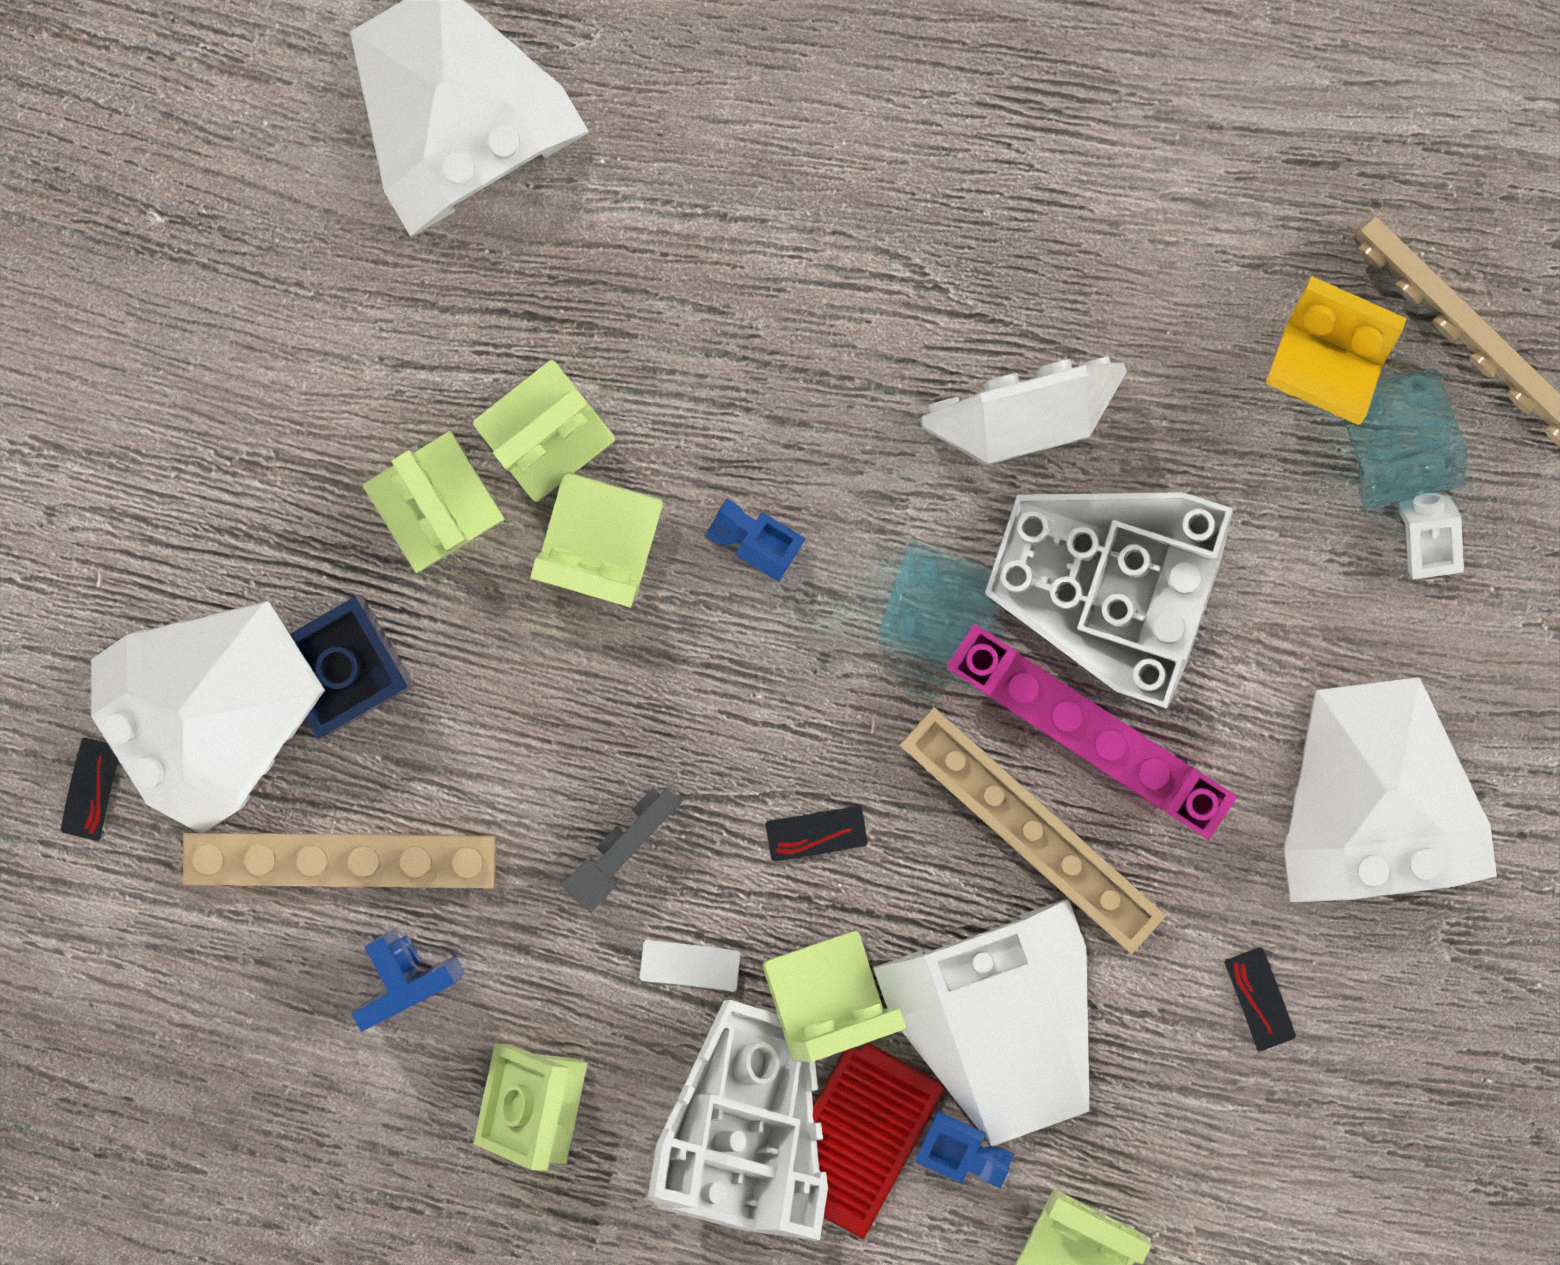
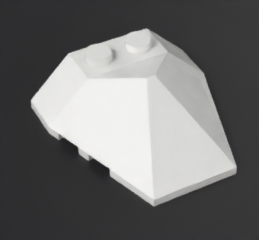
M403 0L350 31L383 189L410 237L415 236L454 213L455 209L453 206L538 155L542 154L544 158H547L589 133L563 87L464 0Z
M269 601L222 611L189 621L183 620L150 630L145 629L132 632L91 659V717L145 803L198 833L207 832L244 807L251 797L249 794L256 783L274 764V758L288 739L292 738L325 691Z
M1420 677L1315 690L1303 749L1304 756L1298 786H1296L1293 799L1294 806L1289 832L1286 834L1283 849L1290 902L1353 900L1455 887L1496 877L1491 825Z
M733 1000L723 1001L656 1144L648 1198L659 1209L739 1230L820 1240L828 1186L826 1172H820L817 1140L823 1139L821 1123H814L812 1091L818 1090L815 1061H792L778 1014Z

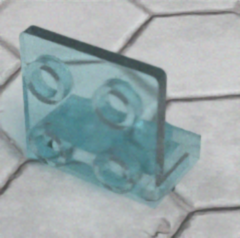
M1429 369L1377 382L1367 415L1362 424L1358 425L1343 418L1359 463V495L1364 509L1414 498L1424 493H1435L1466 485L1467 449L1440 375L1436 369Z
M911 540L908 541L875 640L948 664L974 623L988 632L997 603L985 594L992 570L930 549L929 546Z

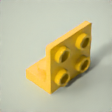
M1311 276L1288 317L1267 375L1266 383L1288 395L1295 396L1322 408L1337 417H1342L1360 425L1367 415L1382 366L1400 337L1407 318Z

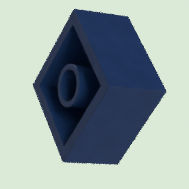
M354 596L290 634L325 690L305 718L317 740L326 738L415 686L363 596Z

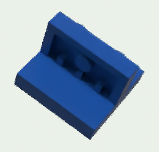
M393 929L365 946L387 991L364 1002L351 1014L360 1031L363 1032L454 985L465 972L455 955L419 974L415 965L421 963V960L413 942L408 935L400 938L396 929Z

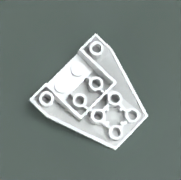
M1104 357L1079 364V367L1072 368L1070 359L1039 367V370L1035 371L1037 378L1020 382L1018 373L986 381L987 384L984 385L985 392L962 401H959L958 397L929 404L930 413L920 418L922 429L985 466L1084 440L1090 437L1127 373L1124 362L1111 363L1109 357Z
M1183 492L1017 495L985 594L1116 692L1168 708L1188 662L1221 562L1233 508Z
M1069 898L1019 915L1020 920L928 953L923 954L921 950L873 967L887 1008L901 1010L906 1029L901 1031L978 1130L985 1132L984 1137L991 1146L1090 1112L1086 945Z

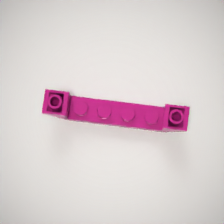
M975 623L946 665L947 669L1207 840H1210L1238 797L1041 669Z

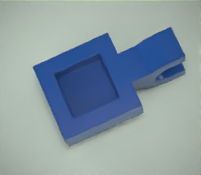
M728 498L719 509L715 520L705 534V537L720 545H731L736 542L740 545L735 553L736 556L778 582L806 540V538L764 512H761L757 520L751 518L744 513L741 507Z
M937 1111L915 1162L959 1183H963L969 1171L980 1176L989 1184L1001 1189L1009 1172V1166L1014 1153L1000 1147L988 1146L984 1148L980 1146L985 1132Z

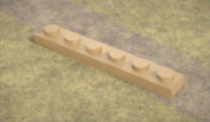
M1377 216L1370 219L1354 235L1361 243L1357 248L1361 256L1378 270L1385 266L1399 280L1395 284L1399 293L1415 306L1422 302L1436 316L1432 323L1439 332L1452 342H1456L1459 338L1473 352L1469 357L1471 362L1487 377L1492 379L1497 375L1511 388L1507 393L1509 399L1524 413L1530 415L1534 411L1548 424L1544 429L1545 433L1560 447V394Z
M935 707L925 715L899 744L900 747L1129 953L1133 954L1166 917L1161 910Z
M183 833V885L495 888L496 835Z

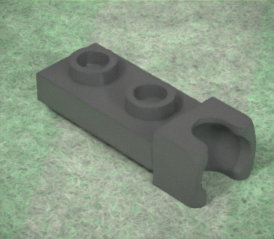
M669 786L661 794L652 788L632 809L638 816V819L625 832L617 825L596 847L603 856L597 862L589 856L561 886L589 913H592L617 886L618 881L612 876L682 803L683 799Z

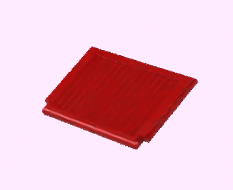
M870 1042L865 1043L861 1049L856 1046L841 1053L813 1105L814 1123H821L823 1136L822 1140H817L820 1172H826L828 1186L823 1218L863 1240L946 1090V1087L938 1079Z

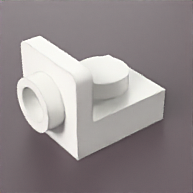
M1424 493L1416 496L1413 500L1400 502L1399 512L1406 526L1407 562L1411 578L1414 580L1464 572L1462 519L1451 497L1447 495L1442 496L1437 493Z

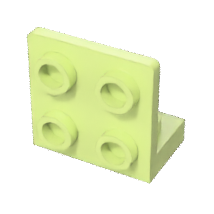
M566 472L562 476L542 551L535 559L530 578L631 608L637 598L663 507V501L656 497Z
M851 931L763 962V970L793 1062H814L906 1029L900 1009H883L860 934L857 931Z
M1053 1189L1015 1265H1133L1134 1261L1143 1264L1152 1245L1147 1236Z

